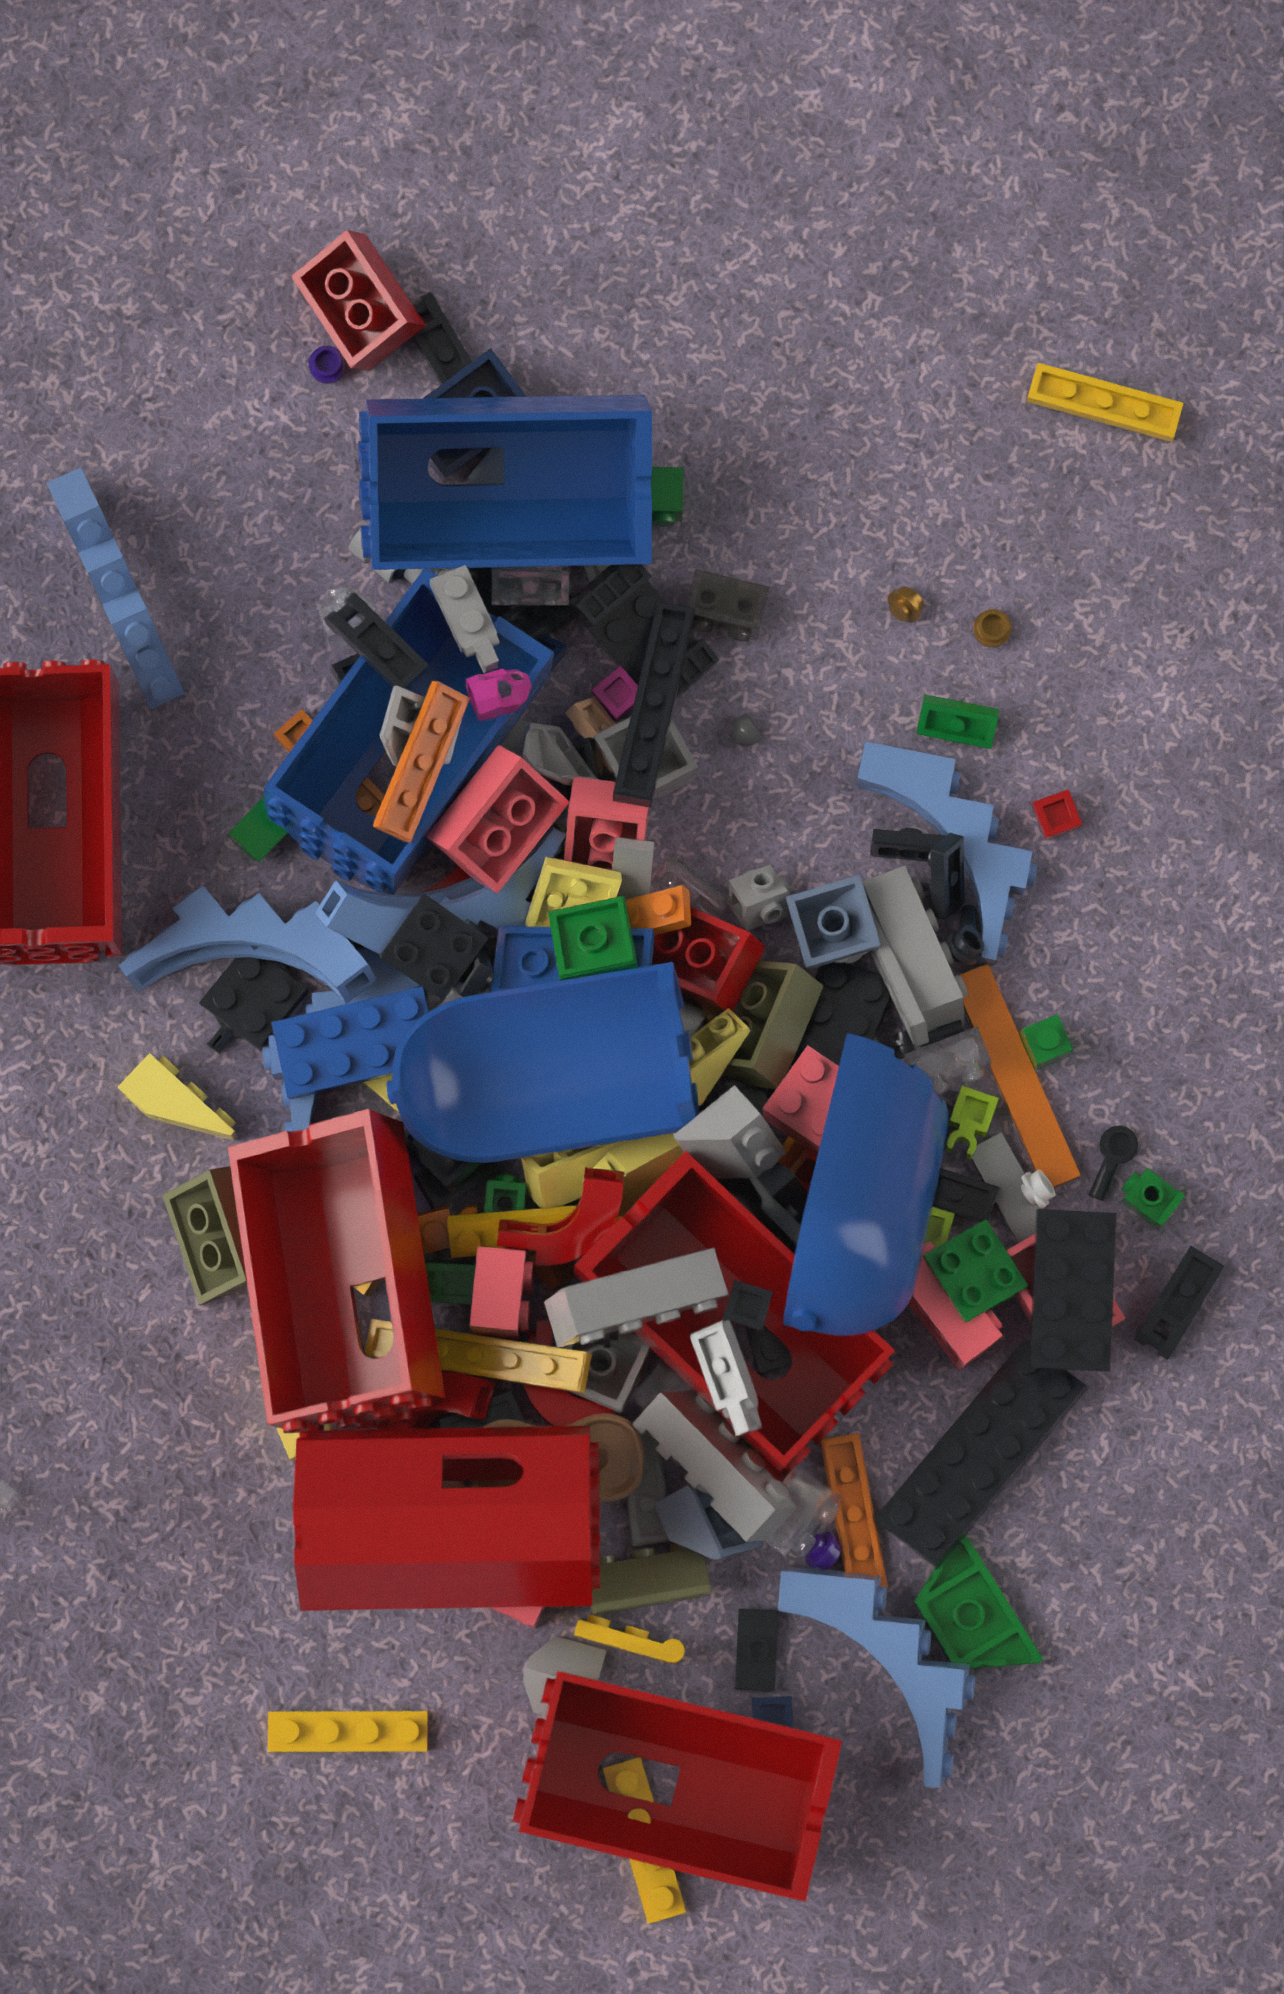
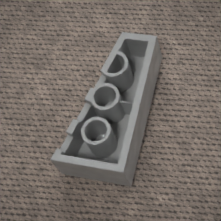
M902 866L862 881L868 902H870L926 1021L927 1033L935 1031L939 1026L961 1020L963 1027H965L963 998L968 996V992L961 975L954 976L949 966L953 964V958L947 943H939L935 932L939 931V927L931 909L925 911L920 899L924 898V892L917 876L911 878L906 866Z
M711 1248L565 1287L544 1301L557 1347L560 1348L580 1341L582 1345L604 1339V1334L619 1330V1334L633 1332L643 1328L642 1323L655 1319L657 1324L670 1322L680 1318L679 1312L692 1308L695 1314L707 1312L717 1308L716 1301L728 1295L715 1249Z
M695 1390L660 1392L632 1424L641 1434L648 1430L660 1444L656 1450L666 1460L672 1457L688 1471L684 1479L694 1489L697 1488L699 1491L710 1494L713 1497L710 1505L746 1542L768 1540L797 1508L788 1497L789 1492L786 1487L775 1480L767 1471L763 1458L749 1448L741 1438V1435L736 1436L734 1428Z

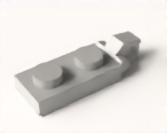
M463 565L431 578V589L460 651L464 652L466 657L475 655L483 674L497 669L499 660L493 648L500 643L497 631L467 566Z
M730 1319L690 1334L716 1411L721 1410L725 1418L731 1419L736 1436L762 1428L757 1408H755L758 1406L757 1395Z

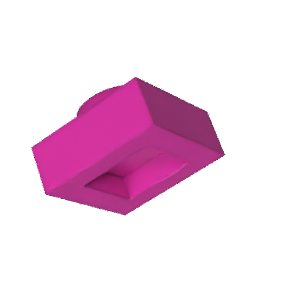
M619 666L591 691L592 695L596 697L617 722L633 709L638 685Z

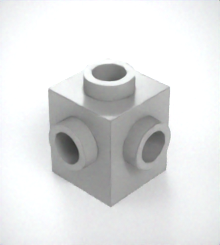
M770 864L759 869L749 870L743 875L729 880V906L746 931L764 924L774 923L780 918L787 916L788 904L786 896L791 895V891L786 879L783 876L778 877Z

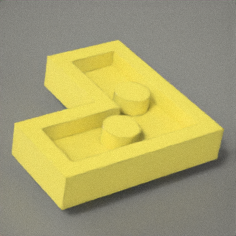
M545 857L525 920L526 927H550L549 911L617 897L622 882L621 872Z

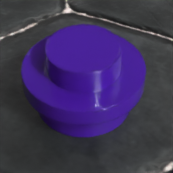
M322 346L311 354L308 367L310 374L315 380L320 383L331 384L343 377L346 371V360L339 349L333 346Z
M829 1531L821 1535H814L805 1548L806 1564L811 1568L818 1567L821 1570L831 1567L841 1552V1545L836 1542V1536Z

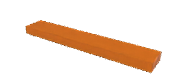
M988 963L961 974L968 992V996L963 998L964 1010L1034 1171L1041 1170L1049 1179L1053 1188L1081 1176Z

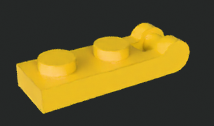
M589 1614L586 1621L578 1619L574 1631V1636L672 1664L682 1660L685 1652L684 1645L677 1639H669L664 1643H659L647 1639L648 1631L626 1625L625 1632L609 1628L610 1620Z

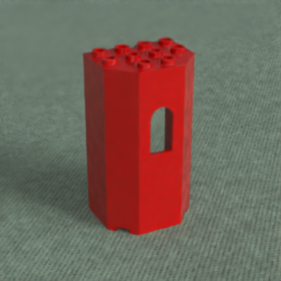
M98 659L83 660L81 665L66 666V663L63 661H45L42 663L41 669L35 670L27 669V664L24 662H6L3 664V668H0V965L93 963L98 961L99 953L105 952V957L122 956L119 682L111 665L105 664L103 660ZM40 755H56L65 764L67 827L29 828L28 771L32 761Z
M366 1109L308 1125L309 1128L301 1131H284L229 1146L228 1153L267 1425L282 1428L285 1434L309 1430L378 1429L377 1424L390 1421L391 1425L412 1422L413 1415L428 1412L445 1400L403 1122L371 1109ZM385 1279L394 1340L390 1351L385 1356L373 1359L362 1348L353 1287Z
M685 1151L638 1199L633 1207L574 1265V1275L584 1283L714 1248L728 1295L716 1301L718 1307L699 1314H695L693 1308L679 1312L680 1318L662 1324H657L656 1319L642 1323L643 1328L633 1332L715 1411L716 1408L690 1334L723 1321L734 1280L773 1291L763 1325L789 1350L792 1364L789 1372L784 1377L769 1380L760 1376L745 1361L757 1395L758 1406L755 1408H757L762 1428L741 1436L779 1472L786 1466L793 1471L810 1453L811 1450L806 1445L811 1440L818 1445L839 1422L834 1418L839 1411L845 1416L866 1394L861 1387L868 1380L875 1385L893 1366L894 1363L889 1357L895 1350L874 1330L856 1335H830L814 1331H802L795 1327L783 1325L795 1254ZM721 1410L716 1411L733 1427L730 1418H725Z
M590 1425L301 1431L300 1437L296 1440L293 1493V1525H295L296 1546L294 1547V1568L300 1611L593 1606V1590H601L599 1441L591 1442ZM519 1480L514 1485L508 1487L442 1488V1481Z
M561 1671L556 1672L555 1679L547 1677L541 1703L548 1704L545 1718L536 1719L531 1743L538 1744L535 1759H526L521 1780L522 1783L528 1784L525 1799L517 1798L512 1822L519 1823L518 1832L806 1902L821 1837L822 1824L828 1807L843 1740ZM611 1753H624L680 1767L671 1806L608 1791L602 1786L598 1778L600 1762ZM634 1809H643L650 1815L651 1823L631 1819L627 1816Z

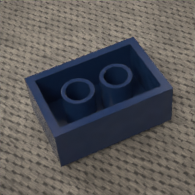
M490 348L423 399L527 396ZM488 448L441 449L431 456L428 463L443 482Z

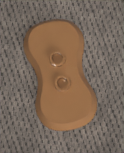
M602 1413L591 1415L566 1425H590L591 1442L599 1441L600 1502L617 1501L635 1491L643 1477L645 1459L640 1434L631 1422L617 1415ZM503 1419L487 1424L484 1427H532L535 1425L518 1420ZM519 1480L471 1481L474 1488L508 1487L514 1485Z

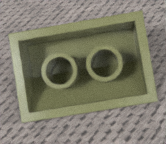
M759 960L733 1010V1013L749 1027L750 1032L722 1074L751 1086L777 1089L789 1071L823 985L797 964ZM718 1011L716 1017L723 1012Z
M231 1167L210 1169L163 1194L162 1196L198 1305L248 1289Z
M679 1544L670 1545L671 1552L655 1555L654 1548L632 1551V1559L616 1562L615 1555L600 1557L601 1590H593V1606H591L593 1616L710 1596L711 1588L704 1555Z

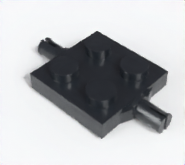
M252 957L235 958L199 1002L204 1009L216 1017L221 1026L211 1040L207 1042V1045L220 1054L234 1036L238 1039L246 1040L261 1052L262 1048L269 1042L268 1036L274 1035L271 1022L287 1019L308 994V989L291 976L288 971L290 965L279 961Z

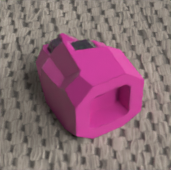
M499 669L466 679V689L478 721L493 719L517 711L526 702L532 686L528 674L519 670Z

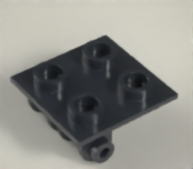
M423 894L379 958L444 1001L486 943L488 937L478 931L479 926L469 919L463 921L442 905Z

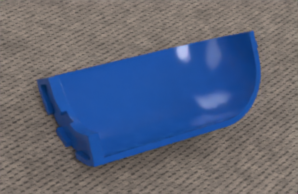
M670 962L472 995L445 1003L417 1020L400 1040L394 1054L392 1080L387 1081L389 1102L391 1105H397L405 1127L419 1143L439 1155L466 1162H496L677 1133L699 1115L697 1085L691 1081L689 1061H694L689 1030L684 1031L680 1008L684 1007L674 963Z
M849 1033L846 1035L803 1215L783 1325L795 1327L798 1330L830 1335H856L876 1330L898 1317L909 1304L916 1285L949 1132V1113L944 1098L940 1099L932 1088L933 1080L916 1064L908 1066L903 1061L894 1057L895 1050L876 1041Z

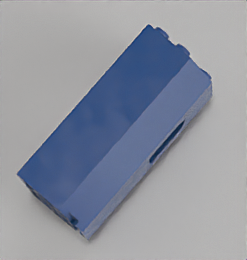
M645 395L366 400V411H359V434L361 435V441H358V460L362 478L359 479V502H361L362 520H367L368 524L361 526V546L363 558H370L372 570L458 568L466 565L467 568L652 564V409ZM504 448V483L440 484L429 475L428 462L431 456L441 449Z
M423 569L385 621L429 664V670L407 690L426 697L432 681H438L468 696L466 679L483 674V671L476 656L466 657L465 653L460 651L430 586V579L438 575L429 569ZM489 614L500 642L499 645L493 647L499 663H497L498 668L492 671L499 669L519 670L528 674L532 685L528 698L517 711L484 721H478L469 700L462 717L451 761L448 764H444L440 770L411 843L403 842L373 827L377 815H369L363 812L356 802L358 789L386 752L380 739V733L393 690L361 656L264 787L265 811L268 812L267 817L276 825L284 828L300 843V850L314 860H318L321 857L333 865L331 870L341 879L347 882L353 879L359 884L370 887L379 893L384 892L394 895L430 845L431 841L426 838L427 834L498 745L501 746L550 677L554 656L553 651L500 616L495 617ZM498 681V691L501 697L504 698L511 695L512 687L506 681Z

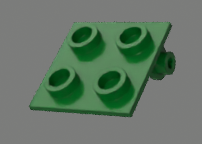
M986 1219L923 1255L924 1260L965 1323L997 1304L1005 1303L1014 1294L1029 1286Z

